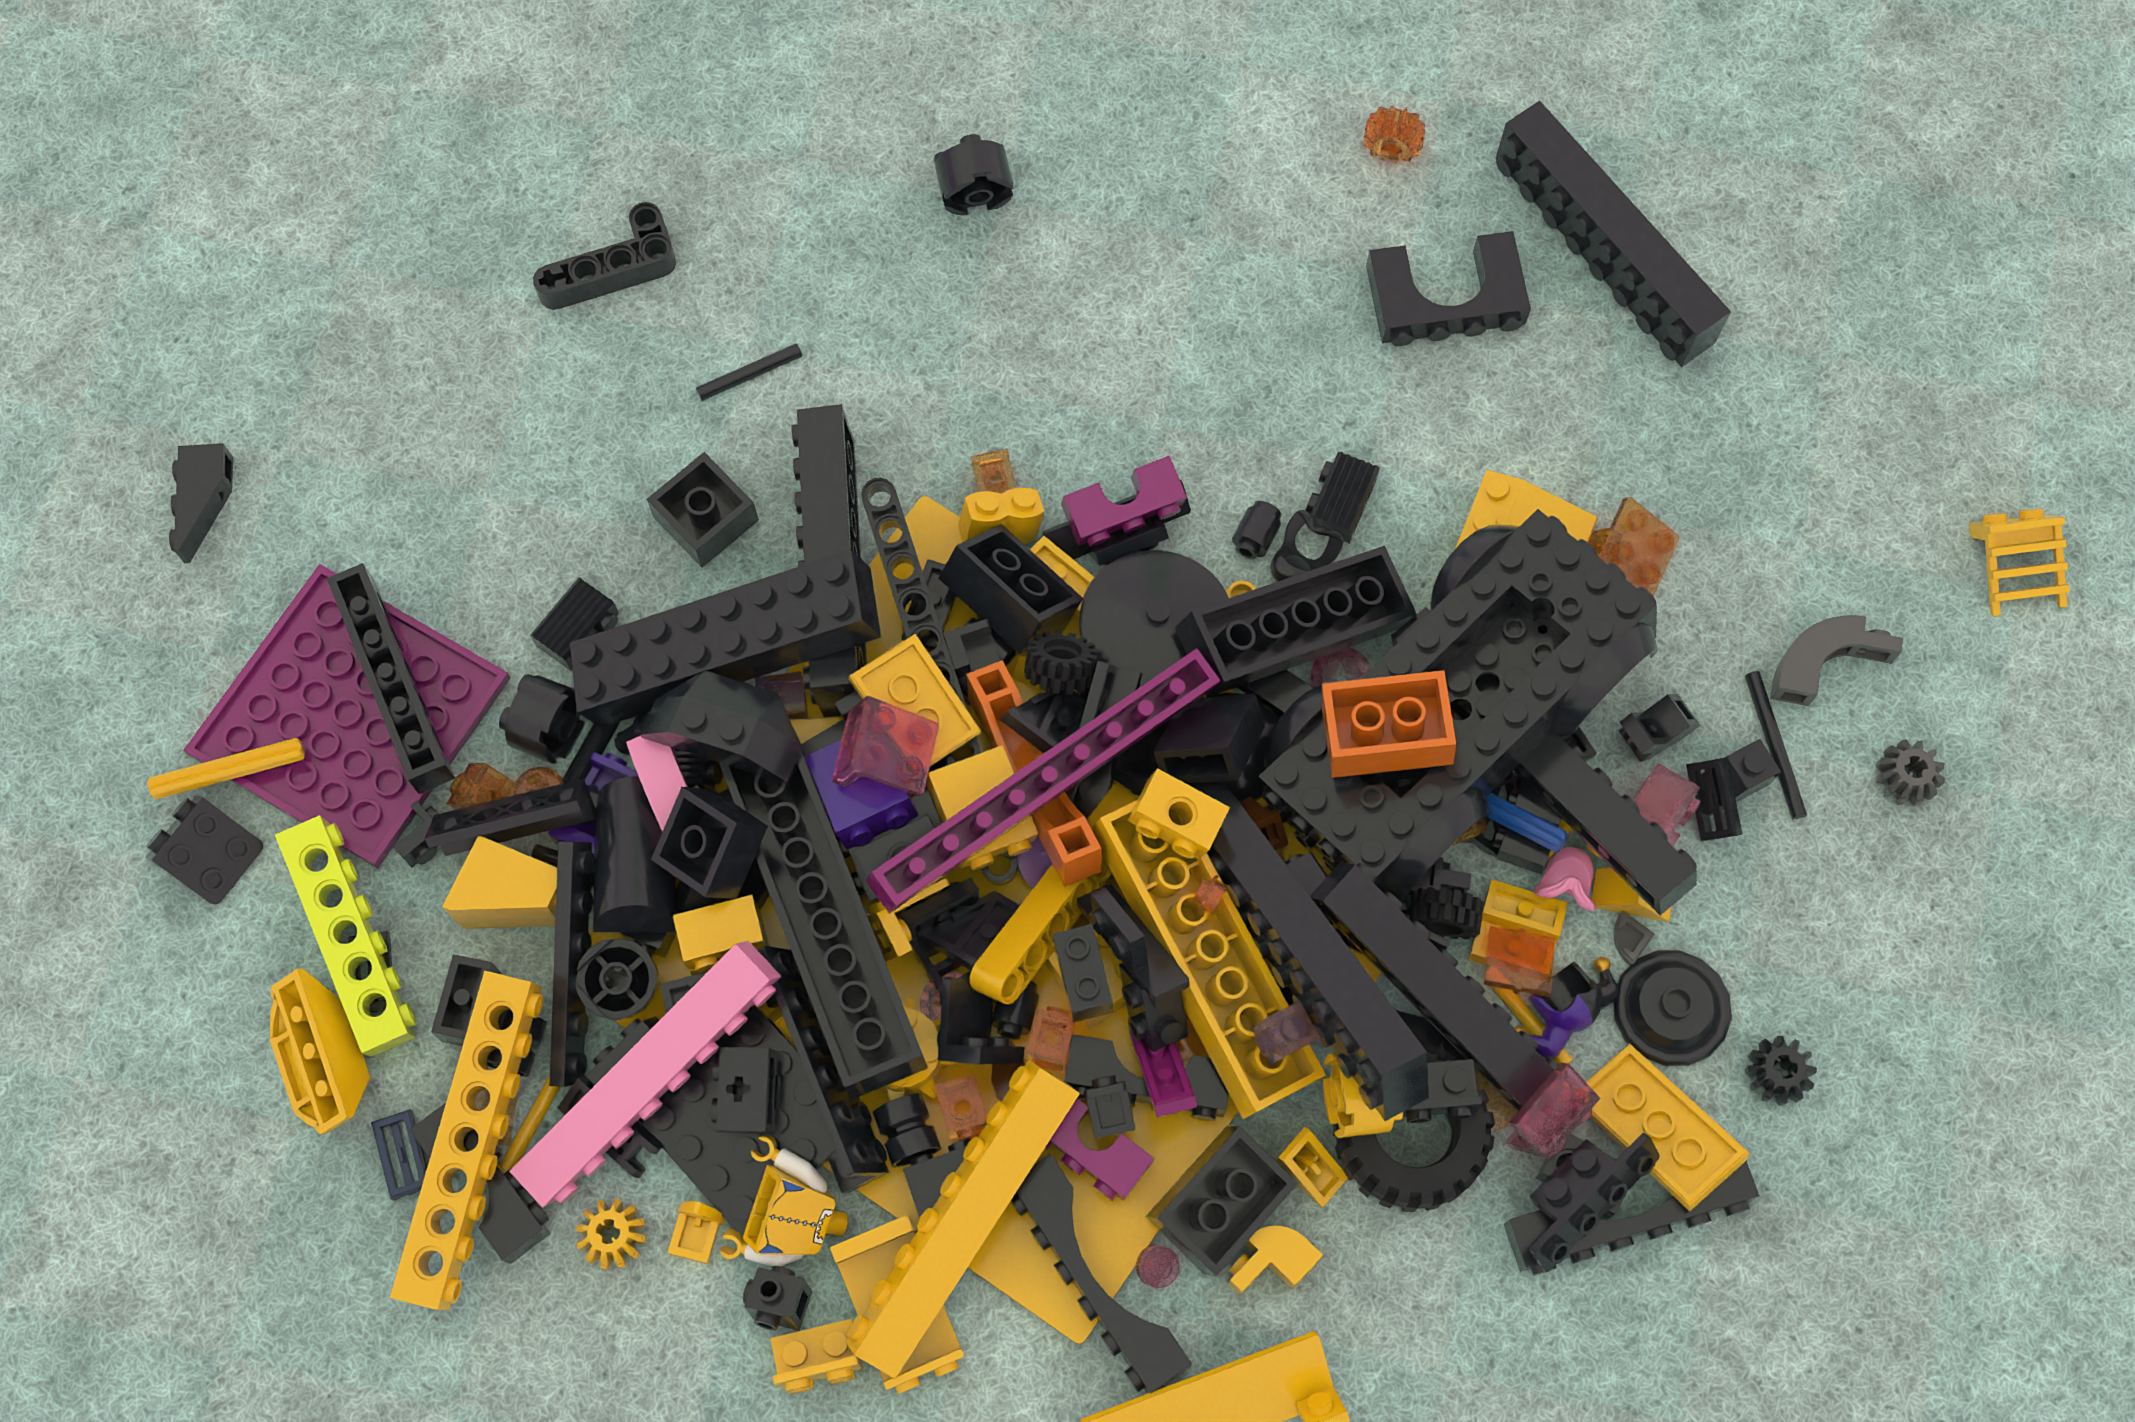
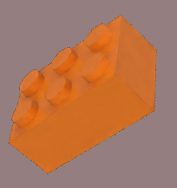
M1444 670L1322 684L1321 706L1332 778L1454 764L1456 739Z

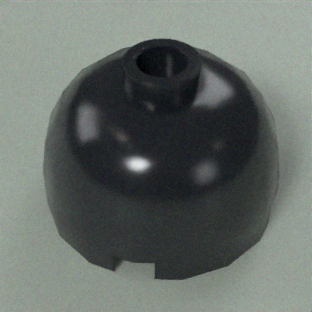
M626 939L602 940L587 950L577 967V994L584 1006L599 1017L615 1021L632 1018L644 1011L655 998L659 983L657 966L649 952L634 941Z

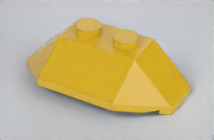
M301 968L294 970L271 986V998L274 1000L270 1012L269 1040L294 1114L306 1124L314 1127L315 1131L322 1135L329 1133L354 1116L370 1080V1074L341 1000L306 970Z

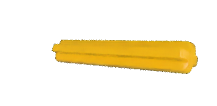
M293 738L152 776L147 780L148 790L154 799H160L301 761L305 758V751L302 742L298 738Z

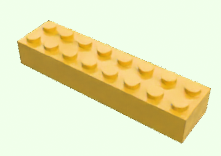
M1136 800L1099 818L1091 829L1102 848V855L1131 909L1188 976L1190 986L1181 991L1184 1009L1242 1119H1245L1326 1076L1208 854L1205 853L1200 859L1196 857L1186 858L1176 853L1172 849V844L1159 837L1152 839L1139 833L1135 828L1136 825L1127 821L1137 802ZM1169 810V817L1173 823L1181 826L1185 825L1184 817L1180 812Z

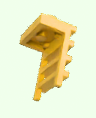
M2030 508L2019 510V517L2006 518V513H1990L1982 515L1983 521L1969 523L1971 538L1985 540L1989 604L1992 616L2001 615L2000 601L2056 594L2059 608L2067 607V593L2070 592L2069 585L2066 584L2065 570H2068V562H2064L2063 547H2067L2066 539H2063L2062 525L2065 524V517L2043 514V508ZM2053 549L2054 562L1997 569V556ZM2047 572L2055 573V585L1999 592L1998 579Z

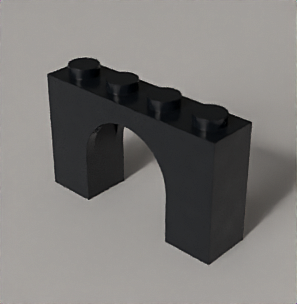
M1509 231L1477 236L1473 255L1480 283V292L1472 300L1456 306L1436 304L1425 298L1418 291L1413 282L1406 245L1369 250L1366 269L1381 342H1392L1394 346H1404L1413 342L1414 339L1428 337L1430 341H1441L1448 338L1450 334L1464 333L1466 336H1477L1484 333L1487 329L1500 328L1504 332L1517 330L1526 324L1531 307L1514 232Z

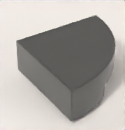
M1621 911L1614 926V942L1620 956L1630 966V964L1635 963L1655 933L1624 911Z

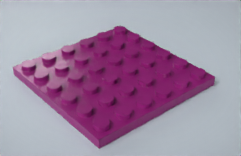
M319 564L183 751L200 763L298 738L302 742L305 751V758L303 760L234 778L230 781L300 823L319 815L330 824L335 823L344 840V845L340 847L378 869L416 815V812L410 805L417 800L422 806L434 788L418 794L408 781L326 579L337 573ZM383 601L451 765L511 677L508 672Z

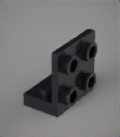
M945 977L943 989L940 993L941 1020L940 1030L937 1035L938 1060L978 1065L1024 1063L1025 1047L1009 1045V1038L991 1036L993 999L973 990L970 986V978Z

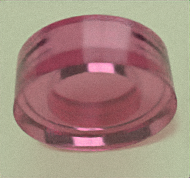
M1161 1245L1146 1247L1141 1251L1136 1261V1271L1140 1280L1146 1285L1155 1288H1165L1171 1285L1179 1273L1180 1265L1177 1255L1170 1248Z

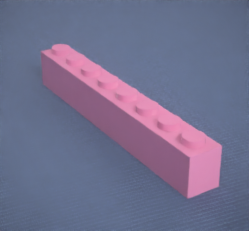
M748 940L735 944L509 1172L542 1208L555 1201L560 1205L578 1190L579 1187L575 1182L584 1173L589 1177L606 1162L603 1154L612 1145L617 1149L634 1134L631 1126L640 1117L645 1121L662 1106L663 1103L659 1098L668 1089L673 1093L690 1078L691 1075L687 1070L696 1061L700 1064L704 1063L719 1049L715 1042L725 1032L730 1036L747 1021L748 1018L744 1013L753 1004L760 1007L776 992L772 985L781 975Z

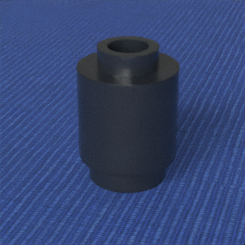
M1260 500L1255 501L1253 506L1248 507L1232 537L1236 551L1249 559H1255L1256 556L1264 557L1281 526L1280 518L1282 514L1280 510L1274 505Z
M1030 981L1020 996L1011 1004L996 1002L991 1024L997 1028L998 1035L1012 1040H1019L1021 1035L1030 1034L1039 1000V995L1036 993L1038 988L1036 983Z

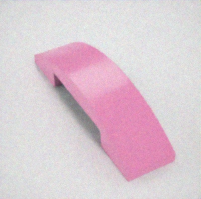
M639 736L626 743L644 791L663 832L681 787H688L679 767V760L674 749Z

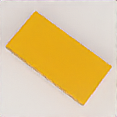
M1631 1044L1627 1045L1571 1095L1572 1100L1624 1150L1642 1133L1651 1137L1660 1158L1649 1174L1689 1211L1749 1159V1152Z

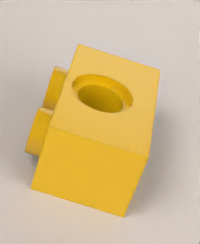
M1157 768L1148 779L1127 821L1136 825V830L1142 835L1152 839L1159 837L1172 844V849L1179 855L1186 858L1196 857L1200 859L1210 850L1230 807ZM1169 810L1180 812L1184 817L1185 825L1181 826L1173 823L1169 817Z

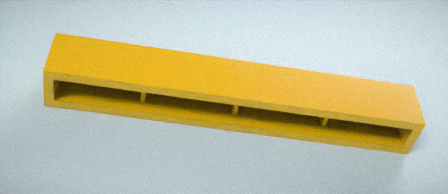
M1030 1059L1025 1066H1020L1014 1072L1009 1082L1010 1089L1002 1102L998 1101L992 1106L986 1118L987 1125L980 1136L974 1137L968 1143L963 1153V1162L956 1172H952L946 1177L940 1188L941 1196L933 1208L926 1209L921 1215L917 1224V1233L909 1244L906 1243L899 1249L895 1256V1266L886 1280L882 1279L878 1282L871 1294V1303L863 1316L858 1315L848 1329L846 1343L852 1353L894 1379L900 1373L1080 1094L1069 1084Z

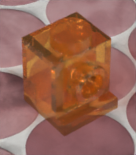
M1007 448L971 456L972 473L977 492L992 491L1002 494L1007 490L1017 488ZM1002 478V479H1001L999 482H997V483H993V482H990V481H989V480H993V479Z
M1048 1006L1046 1011L1037 1009L1024 1055L1025 1063L1030 1059L1042 1068L1064 1073L1072 1034H1074L1076 1022H1073L1069 1011L1053 1006ZM1047 1034L1057 1035L1059 1042L1054 1046L1045 1044L1043 1039Z
M971 1074L935 1085L949 1138L958 1137L959 1141L964 1139L972 1140L976 1136L979 1137L987 1125V1117L975 1075ZM967 1102L970 1105V1111L965 1115L957 1114L955 1106L958 1103Z

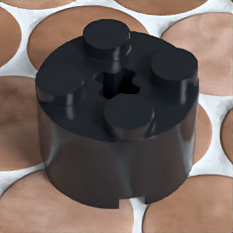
M970 134L962 137L959 141L960 144L946 151L939 152L934 156L933 159L945 209L948 212L956 215H968V208L986 205L987 210H994L1011 200L1014 187L1003 144L981 140L979 135Z
M525 674L518 684L517 694L511 706L506 707L500 715L499 728L505 730L506 742L511 748L551 764L558 763L556 761L558 756L565 759L571 753L584 728L585 721L579 719L580 714L577 713L574 688L540 675L532 676Z

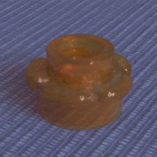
M1215 875L1212 882L1203 878L1192 899L1199 903L1197 911L1204 910L1211 915L1215 912L1227 889V885L1217 880L1219 876Z

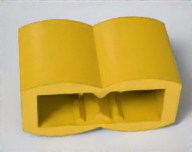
M1014 488L1002 494L992 491L972 493L965 497L958 524L963 542L1002 524L1023 544L1033 542L1037 539L1044 508L1038 490L1032 488Z

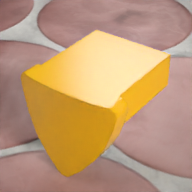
M697 1201L682 1202L677 1210L679 1215L667 1253L709 1265L720 1225H725L726 1220L721 1212Z

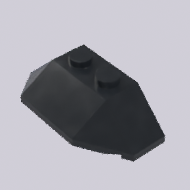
M705 670L656 699L640 734L641 738L785 784H789L803 751V747L778 693Z

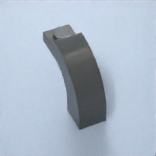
M1845 615L1820 621L1801 633L1780 660L1773 677L1770 699L1809 706L1818 695L1820 672L1823 663L1832 658L1851 656L1892 664L1902 652L1903 638L1891 636V633L1885 630L1874 629L1865 631V616Z

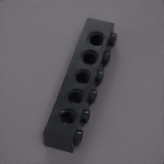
M363 563L326 578L408 781L417 793L421 794L456 779L375 580Z

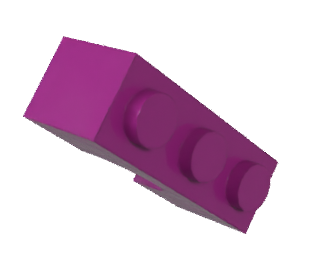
M1170 455L1134 469L1130 478L1136 490V499L1129 504L1118 505L1109 501L1104 495L1100 483L1065 495L1061 506L1077 545L1088 542L1089 547L1096 546L1109 540V533L1122 528L1124 533H1129L1145 526L1144 520L1158 515L1159 519L1162 520L1181 511L1179 506L1183 505L1187 496Z
M1076 1099L1044 1149L1048 1150L1053 1145L1064 1154L1060 1161L1079 1176L1085 1170L1097 1180L1093 1187L1105 1197L1113 1201L1118 1196L1124 1201L1154 1162L1155 1158L1122 1133L1114 1144L1105 1150L1094 1151L1085 1147L1078 1138L1077 1130L1080 1122L1089 1112V1108L1079 1099Z

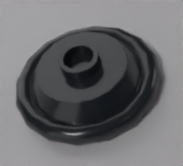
M1656 950L1638 958L1634 964H1630L1620 975L1617 983L1619 992L1617 998L1613 1001L1614 1020L1624 1041L1628 1045L1631 1044L1646 1059L1663 1066H1689L1710 1057L1725 1041L1732 1020L1730 994L1720 975L1703 959L1680 950Z

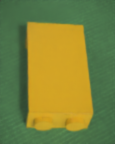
M908 1215L830 1247L857 1315L863 1316L871 1303L870 1298L875 1286L880 1280H886L894 1268V1259L897 1252L904 1244H909L915 1236ZM944 1305L896 1379L880 1371L886 1390L895 1387L897 1394H900L920 1385L918 1376L934 1370L936 1377H939L959 1368L957 1360L964 1357V1354Z

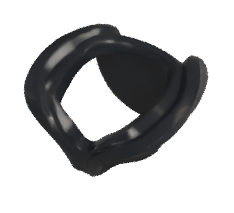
M1298 510L1289 520L1285 530L1284 542L1271 561L1270 570L1273 578L1278 582L1331 564L1336 560L1343 547L1344 539L1342 534L1331 527L1318 525L1312 514L1305 510ZM1305 523L1314 533L1329 537L1325 551L1315 560L1303 556L1297 550L1295 544L1296 535Z

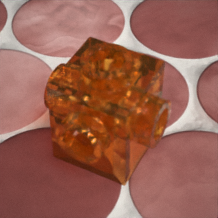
M470 763L464 773H460L450 787V793L452 794L446 804L457 810L509 797L516 782L486 763Z

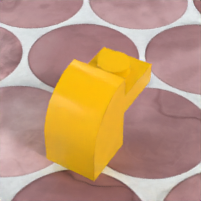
M1284 1226L1263 1227L1258 1229L1245 1243L1255 1254L1250 1257L1244 1253L1228 1270L1233 1275L1228 1285L1240 1296L1269 1267L1293 1289L1319 1262L1323 1254L1303 1235L1291 1228Z

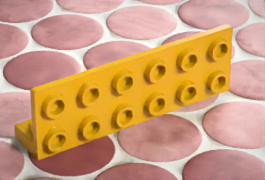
M1312 1331L1158 1389L1152 1393L1084 1417L1080 1422H1283L1299 1416L1302 1422H1350L1345 1406L1333 1386L1320 1337L1316 1331Z

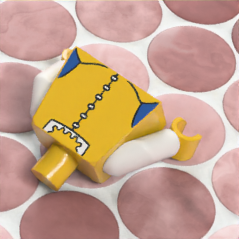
M763 1134L758 1136V1138L769 1144V1154L763 1155L757 1150L752 1149L751 1155L755 1160L761 1162L771 1159L774 1161V1166H766L743 1238L733 1228L726 1230L722 1236L725 1239L734 1240L737 1248L732 1249L722 1246L720 1252L726 1259H733L741 1253L744 1254L746 1260L770 1267L784 1266L801 1259L804 1255L817 1254L821 1250L826 1234L843 1236L848 1225V1215L846 1212L834 1210L836 1199L827 1191L826 1180L810 1162L785 1148L781 1151L778 1150L775 1139L770 1135Z

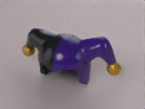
M1598 957L1594 961L1593 967L1599 973L1600 982L1598 984L1589 978L1578 964L1572 962L1528 997L1536 1012L1544 1020L1542 1036L1529 1034L1523 1026H1516L1514 1028L1517 1032L1520 1030L1524 1031L1537 1042L1539 1047L1536 1051L1541 1056L1550 1059L1557 1057L1573 1033L1590 1027L1597 1019L1600 1011L1617 998L1619 987L1609 970L1610 960L1606 957Z

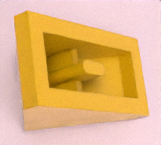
M1599 868L1595 870L1591 899L1594 901L1596 908L1618 913L1624 911L1629 915L1669 922L1671 907L1662 915H1659L1612 868Z
M1306 1127L1300 1131L1276 1161L1298 1183L1297 1187L1322 1208L1348 1179L1337 1162L1310 1129Z

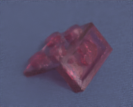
M867 695L848 713L832 782L847 787L859 777L865 776L915 796H920L925 790L939 724Z
M1561 1062L1510 1120L1509 1123L1515 1131L1505 1143L1511 1149L1548 1159L1564 1147L1566 1138L1575 1127L1584 1123L1591 1116L1592 1108L1601 1098L1570 1064Z

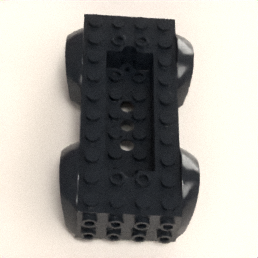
M1539 509L1521 526L1488 525L1475 531L1462 541L1450 554L1439 571L1432 590L1431 612L1361 678L1370 679L1444 670L1450 708L1452 709L1457 705H1466L1472 710L1471 715L1464 720L1452 718L1456 739L1454 764L1332 778L1321 706L1322 685L1307 691L1293 702L1280 717L1271 732L1265 749V771L1258 776L1263 789L1261 796L1267 802L1271 811H1279L1282 823L1287 822L1296 830L1293 835L1301 845L1308 850L1314 847L1323 855L1321 860L1331 872L1340 862L1355 865L1361 863L1376 876L1377 880L1374 884L1383 893L1385 891L1390 892L1402 903L1426 871L1466 831L1482 818H1487L1491 814L1487 796L1551 733L1571 736L1598 703L1636 665L1648 655L1652 658L1658 652L1655 640L1657 604L1653 595L1641 586L1636 588L1626 580L1625 574L1618 566L1611 562L1606 564L1596 556L1594 548L1583 539L1577 541L1567 533L1565 525L1558 518L1552 515L1548 517ZM1485 674L1496 676L1500 682L1498 689L1493 693H1482L1476 687L1479 677Z

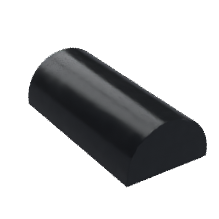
M624 777L613 780L598 791L596 806L593 932L675 933L673 915H675V876L651 860L662 834L660 825L639 777Z

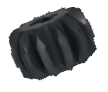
M1783 1036L1774 1038L1773 1044L1767 1039L1762 1040L1758 1044L1759 1050H1752L1748 1054V1058L1753 1065L1745 1068V1074L1757 1076L1758 1078L1750 1084V1089L1757 1090L1762 1086L1765 1089L1762 1094V1101L1768 1102L1775 1094L1776 1102L1779 1106L1787 1104L1789 1098L1796 1103L1804 1098L1803 1091L1808 1092L1814 1087V1083L1808 1077L1816 1074L1817 1068L1805 1063L1812 1057V1052L1805 1051L1803 1054H1800L1798 1052L1800 1042L1796 1039L1788 1046ZM1780 1063L1781 1069L1788 1070L1789 1074L1784 1078L1781 1071L1774 1070V1066Z

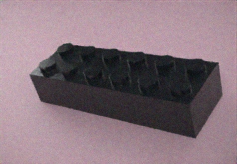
M1385 546L1192 610L1175 627V630L1186 654L1188 655L1195 649H1198L1220 679V682L1205 694L1206 697H1210L1396 631L1417 613Z

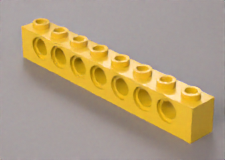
M484 971L390 1298L435 1310L450 1311L451 1304H455L460 1296L462 1279H459L463 1262L469 1260L473 1251L474 1238L471 1237L474 1223L480 1220L485 1209L486 1198L482 1195L486 1181L493 1177L497 1167V1156L494 1155L498 1139H502L506 1134L509 1124V1116L506 1114L510 1098L513 1099L518 1092L521 1078L517 1072L521 1058L527 1057L532 1043V1035L529 1034L533 1018L539 1016L543 1005V995L540 994L542 987L533 982ZM511 1009L513 1012V1022L507 1029L501 1030L498 1025V1019L504 1011ZM499 1049L502 1054V1061L496 1069L489 1070L487 1066L488 1055L492 1051ZM487 1089L490 1093V1102L485 1109L479 1111L475 1105L476 1096L482 1090ZM475 1129L479 1137L478 1144L473 1150L468 1152L464 1147V1138L469 1131ZM463 1170L466 1174L467 1182L465 1187L456 1193L452 1187V1179L458 1171ZM451 1211L455 1218V1224L453 1229L445 1234L441 1230L440 1221L446 1212ZM438 1252L442 1256L443 1266L438 1274L433 1275L429 1270L428 1263L431 1256Z

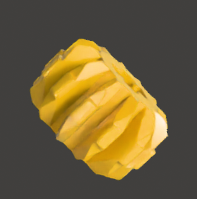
M615 1198L609 1210L607 1204L603 1200L597 1201V1209L599 1211L597 1215L588 1209L583 1212L584 1217L590 1223L589 1225L579 1224L576 1226L578 1233L587 1235V1237L579 1240L576 1245L580 1250L590 1249L585 1257V1260L590 1264L600 1258V1268L608 1270L612 1263V1257H614L616 1265L622 1269L626 1267L623 1254L627 1252L634 1259L640 1256L639 1252L632 1247L633 1242L645 1244L647 1237L640 1233H634V1231L642 1229L646 1226V1222L643 1218L633 1219L637 1213V1208L633 1205H629L623 1210V1202ZM614 1224L620 1235L617 1240L612 1237L613 1243L608 1244V1240L602 1236L605 1228L610 1231L609 1225Z

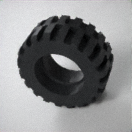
M1425 1049L1427 1051V1063L1444 1062V1060L1436 1058V1051ZM1448 1056L1445 1061H1456V1060H1454V1059H1452L1451 1057ZM1485 1090L1478 1091V1096H1482L1483 1105L1478 1111L1473 1112V1117L1461 1120L1448 1119L1451 1127L1450 1145L1444 1156L1434 1164L1422 1168L1403 1165L1392 1159L1383 1150L1376 1134L1343 1138L1336 1137L1335 1151L1337 1158L1342 1159L1345 1168L1343 1171L1350 1181L1355 1179L1361 1186L1359 1191L1367 1198L1370 1194L1380 1200L1379 1205L1389 1209L1394 1205L1402 1207L1403 1212H1415L1419 1208H1425L1426 1211L1439 1208L1441 1204L1446 1202H1452L1468 1189L1484 1170L1488 1162V1154L1493 1149L1495 1137L1491 1135V1128L1495 1125L1493 1112H1488L1486 1107L1490 1100ZM1338 1123L1333 1124V1136H1336L1334 1132L1340 1129Z

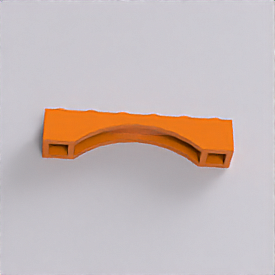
M1003 660L967 673L968 700L992 747L996 748L1003 745L1015 774L1044 754L1000 721L1001 716L1009 709L1023 704L1019 691ZM1065 792L1031 815L1039 833L1038 836L1064 887L1101 872L1102 848L1085 816L1075 807Z

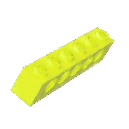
M319 815L275 834L361 1053L373 1057L416 1038L412 1026L417 1025L415 1015L408 1003L402 1004L397 990L402 988V984L393 966L387 968L382 954L388 952L387 946L379 930L374 932L368 918L373 916V912L365 895L359 896L353 882L359 880L358 874L349 858L344 860L339 846L344 845V840L335 823L330 824ZM321 854H327L328 863L326 867L321 871L314 872L312 869L314 859ZM341 889L343 893L341 902L335 907L328 908L326 903L328 895L334 890ZM350 925H356V938L348 944H343L341 941L342 931ZM364 961H370L372 965L370 975L364 980H357L355 976L357 966ZM384 997L387 1003L385 1011L380 1016L372 1017L369 1009L370 1004L375 999Z

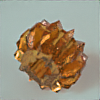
M1394 105L1390 109L1378 107L1375 113H1370L1369 119L1366 121L1364 146L1370 149V155L1381 156L1382 161L1389 159L1397 164L1401 159L1410 162L1412 157L1418 156L1423 148L1426 132L1425 123L1419 120L1418 113H1409L1407 107L1403 109H1397Z

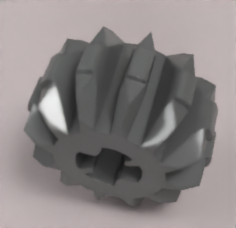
M1907 739L1901 740L1897 747L1893 745L1887 747L1883 752L1885 758H1880L1876 763V768L1882 772L1876 777V783H1888L1889 786L1885 789L1884 796H1891L1894 792L1898 793V805H1903L1909 798L1913 806H1918L1924 801V798L1927 800L1933 799L1937 795L1936 788H1940L1944 784L1945 778L1939 772L1944 769L1945 763L1933 760L1937 754V749H1931L1928 752L1923 750V740L1917 741L1913 746L1910 745ZM1909 767L1908 772L1914 770L1917 776L1915 778L1912 777L1913 772L1908 775L1905 768Z

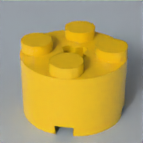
M1328 1054L1325 1057L1324 1066H1331V1077H1323V1093L1330 1124L1338 1123L1340 1127L1339 1130L1334 1132L1336 1137L1343 1138L1390 1132L1394 1121L1402 1120L1403 1112L1384 1121L1376 1108L1370 1110L1365 1105L1359 1093L1360 1086L1353 1077L1348 1079L1342 1073L1336 1060L1337 1054Z

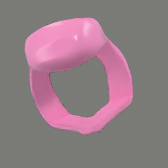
M1575 847L1562 848L1559 852H1556L1548 862L1541 882L1535 886L1534 894L1539 897L1553 898L1562 893H1567L1575 898L1581 908L1595 911L1596 905L1589 897L1594 872L1593 863L1588 853Z

